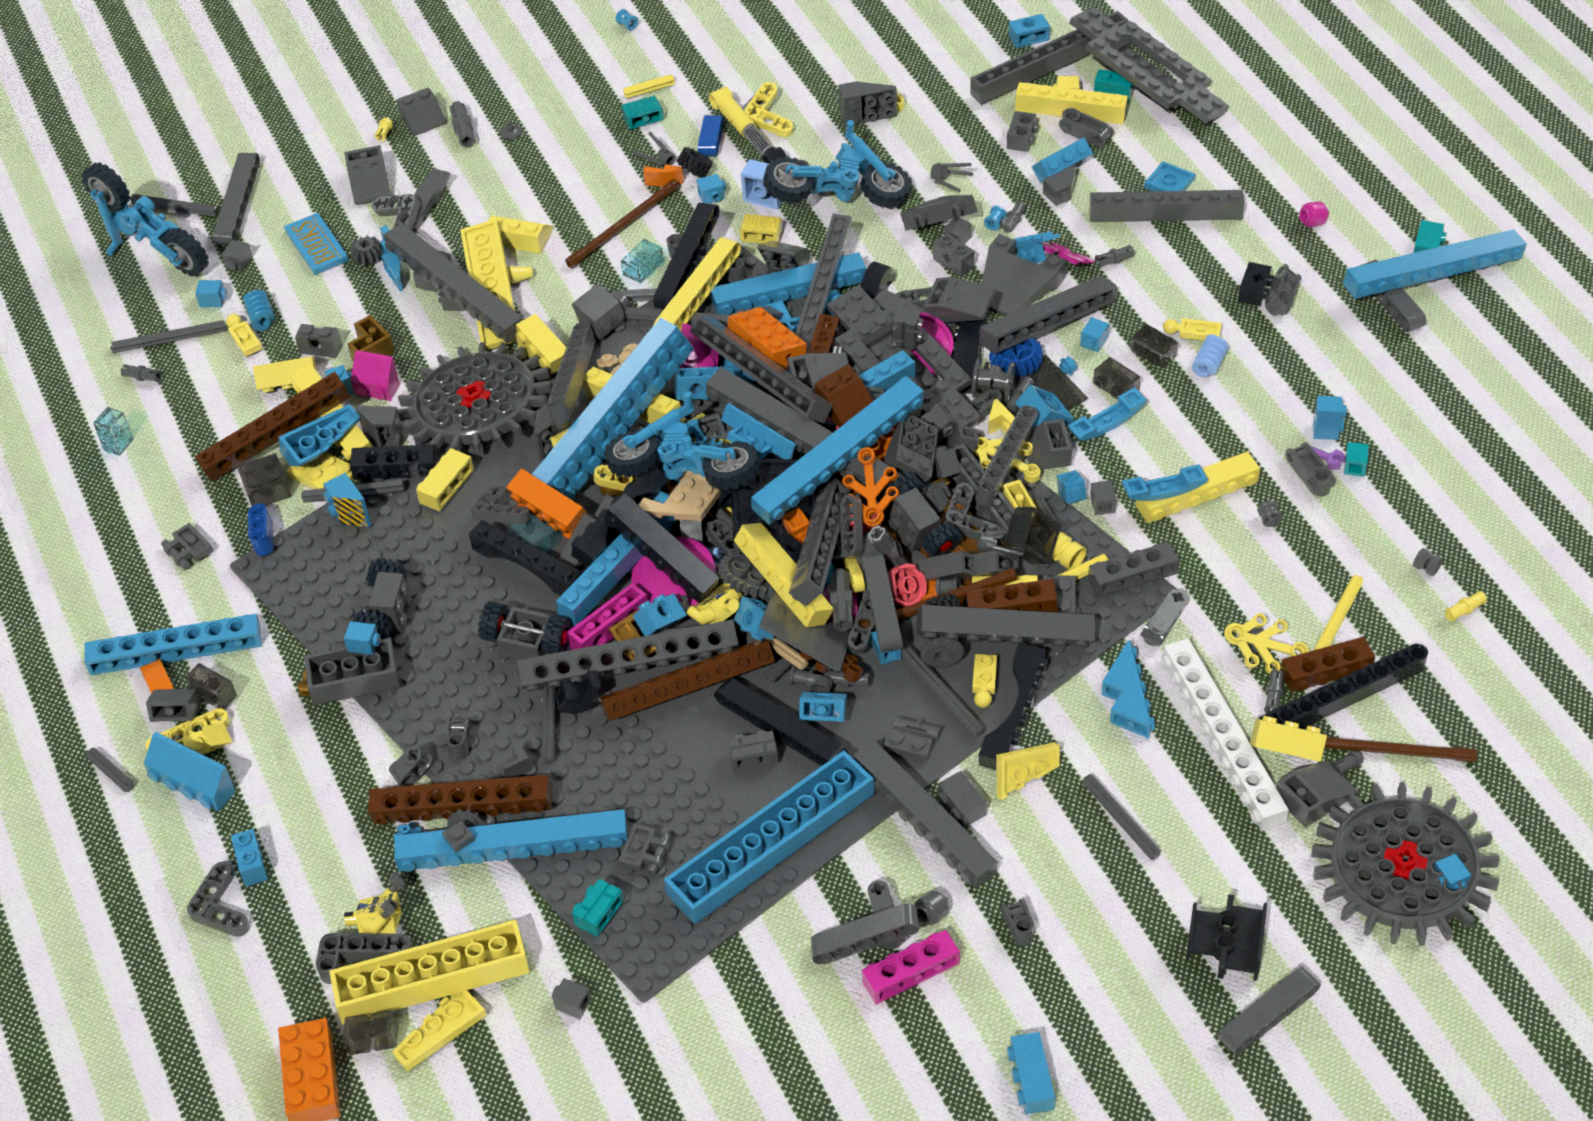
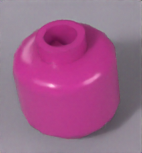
M1321 201L1308 202L1302 206L1299 212L1301 222L1307 227L1322 226L1326 223L1329 215L1326 205Z

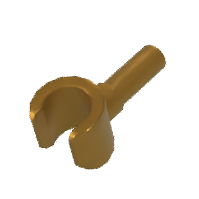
M306 670L303 671L302 681L298 683L299 695L310 696Z

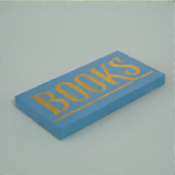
M319 213L284 226L286 234L314 275L349 261L347 254Z

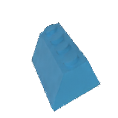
M156 731L154 732L144 761L148 772L147 776L154 782L159 781L165 784L172 791L177 790L189 800L195 799L207 809L213 808L220 811L236 792L226 766Z

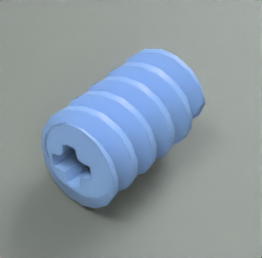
M1207 335L1192 364L1194 373L1200 377L1216 374L1223 357H1225L1228 351V343L1219 336Z

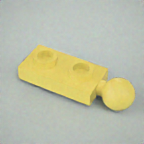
M230 314L226 319V324L229 327L228 330L244 357L262 350L261 343L246 321L242 322L239 315Z
M1182 318L1181 324H1178L1176 320L1168 319L1163 323V330L1169 335L1180 332L1179 338L1204 341L1207 335L1210 334L1220 337L1222 323Z
M975 654L972 693H976L974 702L980 708L988 707L992 702L991 694H995L997 655Z

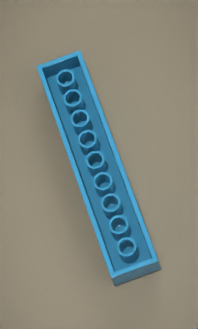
M660 317L531 475L569 499H573L594 473L595 468L600 466L605 459L604 451H606V445L610 444L613 438L616 439L617 435L625 434L694 350L693 346L676 325Z
M843 750L664 878L666 895L694 924H697L874 795V778Z

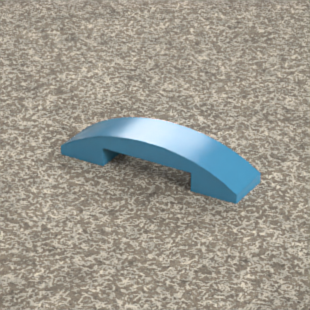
M1134 387L1118 396V402L1089 419L1085 416L1069 424L1068 429L1079 441L1101 436L1131 418L1145 405L1147 399Z
M1200 464L1180 468L1179 474L1148 481H1144L1141 476L1122 480L1121 484L1130 499L1154 501L1187 493L1205 484L1208 478Z

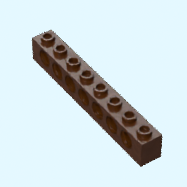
M334 371L195 457L202 470L213 482L279 442L280 436L312 422L348 400L351 396Z
M764 639L763 641L758 640L598 697L605 719L611 721L773 663L775 660L769 641Z
M548 775L374 788L369 791L367 813L373 824L377 823L380 825L389 822L407 823L414 820L448 819L452 812L456 813L459 809L462 811L469 809L471 813L478 812V816H497L505 813L520 814L521 812L530 811L539 813L544 810H551L553 786Z

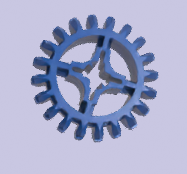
M1030 338L996 354L990 351L989 354L990 365L1000 366L1003 372H1008L1010 362H1014L1016 366L1015 377L1017 379L1019 376L1026 377V374L1032 375L1033 371H1038L1043 358L1042 347L1035 338Z

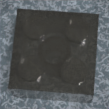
M276 453L237 466L251 507L260 503L266 506L292 497Z
M1016 507L1003 547L1023 552L1024 555L1019 557L1030 564H1050L1062 525L1035 507Z

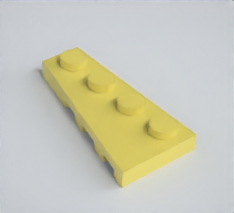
M467 990L452 994L449 997L445 996L439 1002L440 1007L432 1015L428 1014L422 1020L423 1024L418 1030H413L392 1051L394 1058L407 1072L487 1016L485 1009Z

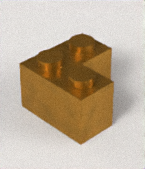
M371 315L354 323L357 338L347 343L353 362L356 350L386 356L395 353L391 335Z

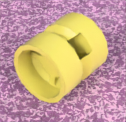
M1059 532L1049 541L1046 547V554L1053 560L1059 561L1060 565L1069 570L1083 562L1087 550L1078 542H1071L1072 538L1065 533Z

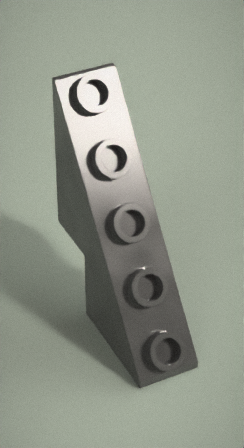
M606 494L594 516L583 513L558 560L576 569L582 565L581 562L571 556V544L578 535L581 536L585 532L590 522L594 523L598 519V515L604 508L608 509L612 500L615 498L614 496ZM611 527L606 542L618 532L615 528Z
M998 550L978 554L959 551L915 560V566H917L915 568L924 574L926 581H936L937 578L948 580L954 579L957 576L960 577V580H972V576H994L1011 568H1014L1016 575L1019 576L1018 556Z

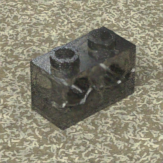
M1145 324L1132 336L1131 351L1163 369L1177 356L1178 341L1160 332L1158 329Z

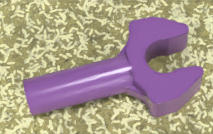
M1311 446L1319 458L1327 462L1328 469L1340 470L1341 462L1344 463L1346 457L1342 451L1335 449L1333 452L1328 453Z

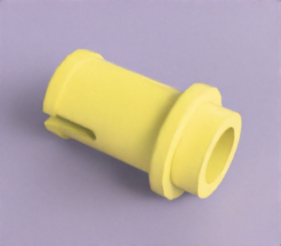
M383 118L379 121V127L374 135L377 140L381 138V141H384L389 130L393 128L392 120Z

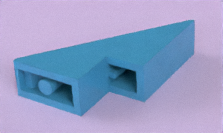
M1128 640L1102 681L1101 695L1116 701L1111 708L1110 723L1149 739L1150 731L1155 730L1154 719L1149 717L1150 703L1144 697V694H1146L1145 683L1140 681L1139 678L1141 677L1140 664L1135 662V659H1137L1136 648L1131 646V642Z

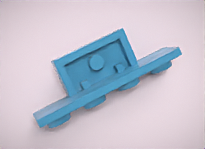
M1052 231L1015 238L1013 240H1016L1017 256L1033 263L1046 261L1042 242L1059 238L1060 235L1059 233L1052 234Z
M728 403L725 406L721 420L734 428L728 432L727 440L732 443L740 441V443L747 442L749 445H753L757 450L759 459H763L771 452L783 459H792L796 447L794 442L732 404Z

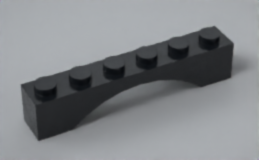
M657 467L651 468L649 472L641 473L640 476H637L633 483L629 482L624 492L612 500L611 505L623 494L628 495L638 505L643 498L654 500L661 491L666 493L669 490L671 479H668L665 473ZM605 508L598 515V519L594 523L590 522L585 532L581 536L578 535L571 544V556L586 567H589L606 550V538L611 527L604 519L607 512Z
M483 520L469 533L472 550L487 558H503L519 564L540 578L554 593L560 596L582 575V572Z
M1023 643L1018 644L1012 661L1013 673L1019 688L1017 701L1004 723L985 736L978 754L979 766L996 770V755L1012 752L1014 746L1019 745L1021 739L1020 729L1026 726L1028 719L1027 709H1031L1034 703L1035 696L1033 692L1035 689H1039L1041 683L1039 675L1041 671H1045L1048 659L1045 658V649Z

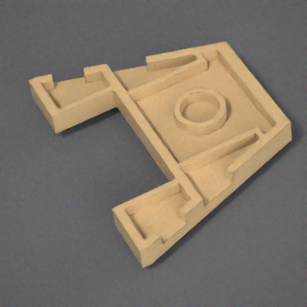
M685 471L677 479L681 481L664 504L647 498H643L639 503V506L648 514L653 515L654 518H662L665 515L674 516V519L702 521L721 495V488L718 490L714 486L711 487L706 478L700 474Z

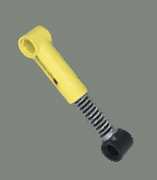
M722 87L709 94V101L715 110H720L736 130L752 143L761 153L764 163L769 164L771 160H776L777 157L784 158L786 156L781 147H773L757 129L756 123L733 99L728 87Z

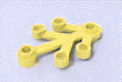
M978 437L979 443L973 453L979 456L980 465L985 471L987 467L984 465H989L991 462L987 454L994 456L997 451L995 447H999L1003 438L988 440L985 437ZM1026 442L1020 455H1031L1033 445L1030 442ZM1016 460L1013 467L1024 472V479L1027 482L1034 483L1040 479L1041 471L1036 464L1027 465Z
M1262 613L1256 614L1252 620L1243 625L1232 623L1224 631L1226 640L1230 644L1238 646L1245 657V666L1250 669L1259 664V657L1252 653L1247 643L1253 644L1266 663L1265 670L1268 674L1272 671L1270 664L1275 666L1277 672L1280 670L1279 662L1274 660L1268 649L1288 654L1290 657L1296 656L1294 650L1299 651L1300 654L1309 652L1307 645L1303 642H1296L1291 646L1268 639L1275 634H1282L1287 630L1288 625L1282 619L1277 620L1273 626L1257 635L1247 633L1255 627L1261 628L1266 624L1267 618ZM1256 618H1260L1262 624L1258 623ZM1277 624H1281L1282 627H1283V630H1280V629L1277 627ZM1232 632H1236L1238 637L1235 638ZM1249 658H1252L1255 664H1251Z

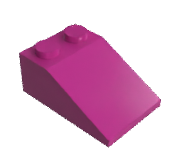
M683 323L680 331L693 346L694 350L678 369L717 367L719 353L690 332L692 326Z

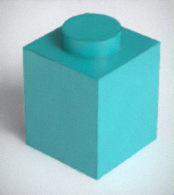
M1347 443L1344 474L1365 477L1369 444Z

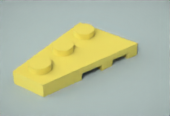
M1053 742L996 755L997 798L1003 800L1013 790H1020L1030 780L1034 778L1039 779L1059 767L1060 745Z

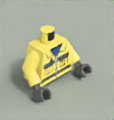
M719 579L718 582L723 583L724 579ZM724 584L694 606H689L688 598L685 595L680 596L681 602L679 603L684 611H687V615L698 623L712 624L726 620L738 610L743 592L737 593L736 588L730 589V584Z
M395 872L388 880L392 886L387 887L382 895L361 899L356 911L345 912V925H357L359 933H396L402 914L396 890L404 887V877L399 872Z

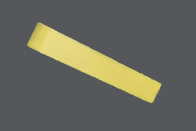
M721 237L662 311L654 325L661 317L681 330L682 324H687L738 258L741 252V244Z

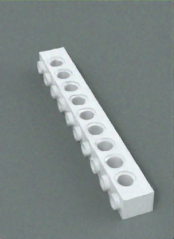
M1187 638L1165 645L1163 656H1161L1162 664L1165 668L1169 669L1174 685H1178L1183 701H1187L1192 717L1197 718L1200 723V730L1204 736L1208 737L1211 750L1217 753L1222 769L1228 772L1231 785L1239 791L1240 800L1244 806L1247 805L1253 823H1257L1261 831L1286 823L1288 807L1190 640Z

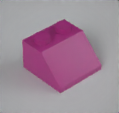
M356 350L351 376L354 394L391 401L400 385L393 357Z

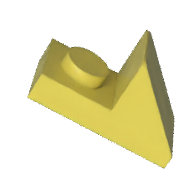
M998 399L993 401L988 421V434L1001 428L1006 434L1015 418Z
M224 722L203 726L202 731L182 739L184 746L202 755L233 743Z

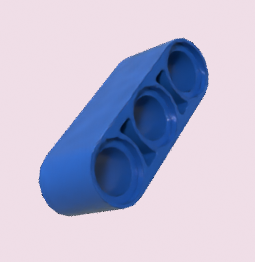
M704 115L698 141V151L700 154L712 157L718 156L724 126L723 116Z
M261 503L253 505L248 510V537L258 556L267 555L273 550V522L266 506Z

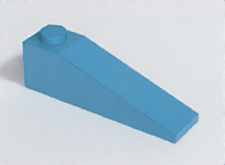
M350 404L280 436V453L290 466L306 464L323 454L359 422L361 418Z

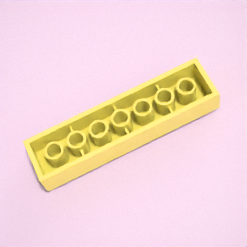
M516 919L329 970L335 1004L342 1025L530 973Z

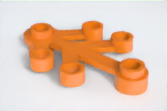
M865 447L859 451L858 459L864 465L866 487L857 482L852 475H846L842 482L847 489H853L867 499L868 507L862 504L863 521L866 525L875 527L883 522V511L890 502L900 496L898 489L891 486L887 488L886 495L878 504L876 498L886 485L897 479L898 473L893 467L886 468L884 475L875 485L873 464L876 461V454L871 448ZM868 456H871L870 460L865 461ZM890 472H894L893 476L888 477ZM848 480H853L851 484H846ZM892 491H896L894 496H890ZM872 515H877L875 519L871 520Z

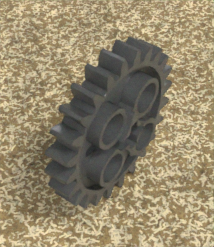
M734 552V555L728 553L727 556H723L718 568V574H720V579H724V584H730V589L736 588L737 593L742 591L745 596L752 594V597L756 598V595H758L762 599L765 596L771 597L772 591L775 590L743 552L742 554Z

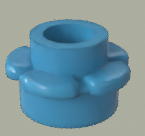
M1069 356L1060 360L1059 368L1061 372L1072 376L1073 372L1077 370L1074 360Z

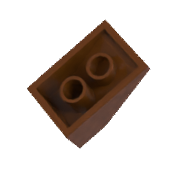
M849 364L814 384V391L833 404L828 415L839 428L873 402L861 378Z

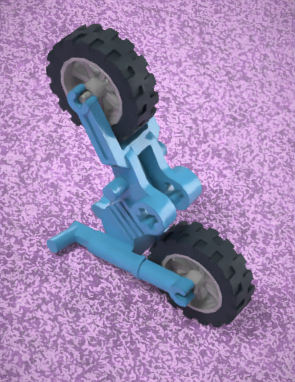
M848 120L845 137L855 149L847 143H842L841 149L835 157L839 161L838 163L832 161L829 168H822L821 166H806L805 162H800L794 157L793 159L789 156H784V158L777 157L776 160H771L766 167L763 186L766 187L768 194L771 193L773 198H778L781 202L799 203L803 199L806 200L810 194H818L822 191H834L839 200L847 202L853 197L854 187L859 179V171L862 175L860 185L861 191L864 192L863 195L869 198L871 203H877V206L882 207L883 205L886 208H891V206L898 207L899 204L905 203L912 187V180L908 177L909 174L903 171L902 167H897L891 162L889 164L881 161L879 156L854 133V122Z
M95 162L83 172L82 182L86 186L85 189L87 192H90V196L96 201L107 233L112 239V243L106 250L108 255L112 256L116 249L123 244L119 234L120 230L131 236L138 232L134 236L138 242L145 237L150 239V245L168 258L169 262L184 274L197 276L208 266L209 257L205 253L204 247H201V243L198 240L196 241L192 234L189 235L186 230H181L173 222L164 221L166 218L162 213L156 216L153 213L155 205L148 197L142 196L135 202L132 208L128 207L127 203L131 198L129 195L130 191L126 188L127 185L122 181L121 176L115 173L116 171L112 168L110 169L106 164L102 165L101 162Z
M691 392L683 394V406L670 411L655 422L648 424L644 429H636L633 432L630 430L626 431L627 433L617 435L616 439L613 438L610 444L606 445V451H604L608 468L611 473H616L618 477L640 476L641 473L645 474L649 472V469L655 468L657 466L656 463L661 460L664 463L663 469L668 479H678L685 471H691L694 474H700L702 477H705L711 487L714 486L718 490L720 488L723 490L733 488L734 490L738 489L739 486L748 485L749 481L755 480L756 475H759V468H761L757 450L747 442H726L724 445L716 447L702 444L699 446L693 445L690 437L691 433H694L700 441L705 437L699 427L698 420H690L685 424L679 422L683 417L695 410L692 405ZM657 432H660L661 435L660 442L658 441V438H656Z

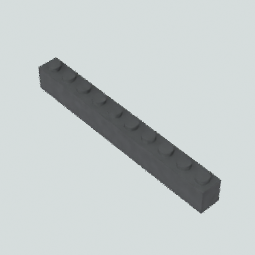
M1119 11L1106 16L1119 26L1129 21ZM1076 29L971 77L970 95L980 104L985 103L1017 88L1019 82L1028 83L1091 54L1085 47L1092 40Z
M400 223L384 234L385 247L390 253L393 252L401 262L408 264L425 281L428 280L432 283L435 289L442 291L449 300L452 299L456 302L459 308L466 310L473 319L480 321L497 338H501L506 343L516 338V324L523 321V317L403 223Z
M701 314L697 315L690 329L692 334L806 419L821 423L825 422L833 404L715 318Z
M722 367L706 382V395L712 401H717L724 406L728 403L732 404L796 444L795 450L807 454L833 433L816 422L806 419L794 409ZM868 456L865 461L870 460L871 456ZM858 457L851 459L842 470L836 471L843 477L846 475L854 476L857 482L866 487L864 465L861 464ZM877 458L873 464L875 485L884 475V470L890 467Z

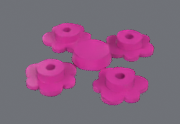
M1042 242L1045 252L1053 254L1054 251L1058 252L1059 257L1066 259L1070 263L1078 265L1081 262L1089 265L1090 262H1095L1094 259L1078 253L1074 255L1065 246L1052 242L1049 245Z

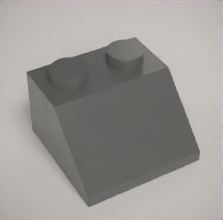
M429 87L396 99L399 116L413 137L446 124L437 98Z
M596 284L572 303L579 323L590 322L595 338L602 339L627 319L620 301L600 284Z

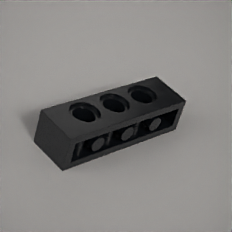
M433 444L352 448L350 469L353 480L427 477L430 470L436 466Z

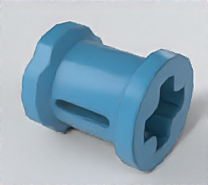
M621 9L616 14V22L623 24L627 30L631 31L637 27L638 18L634 15L631 16L627 10Z
M993 206L990 210V215L984 219L985 227L989 230H998L1001 220H1004L1006 217V211L1000 206Z

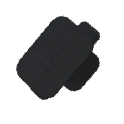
M1228 894L1226 910L1220 913L1196 910L1197 902H1194L1186 959H1189L1190 952L1214 956L1219 961L1217 978L1223 979L1225 969L1254 973L1253 981H1257L1268 903L1263 904L1262 910L1234 906V895Z

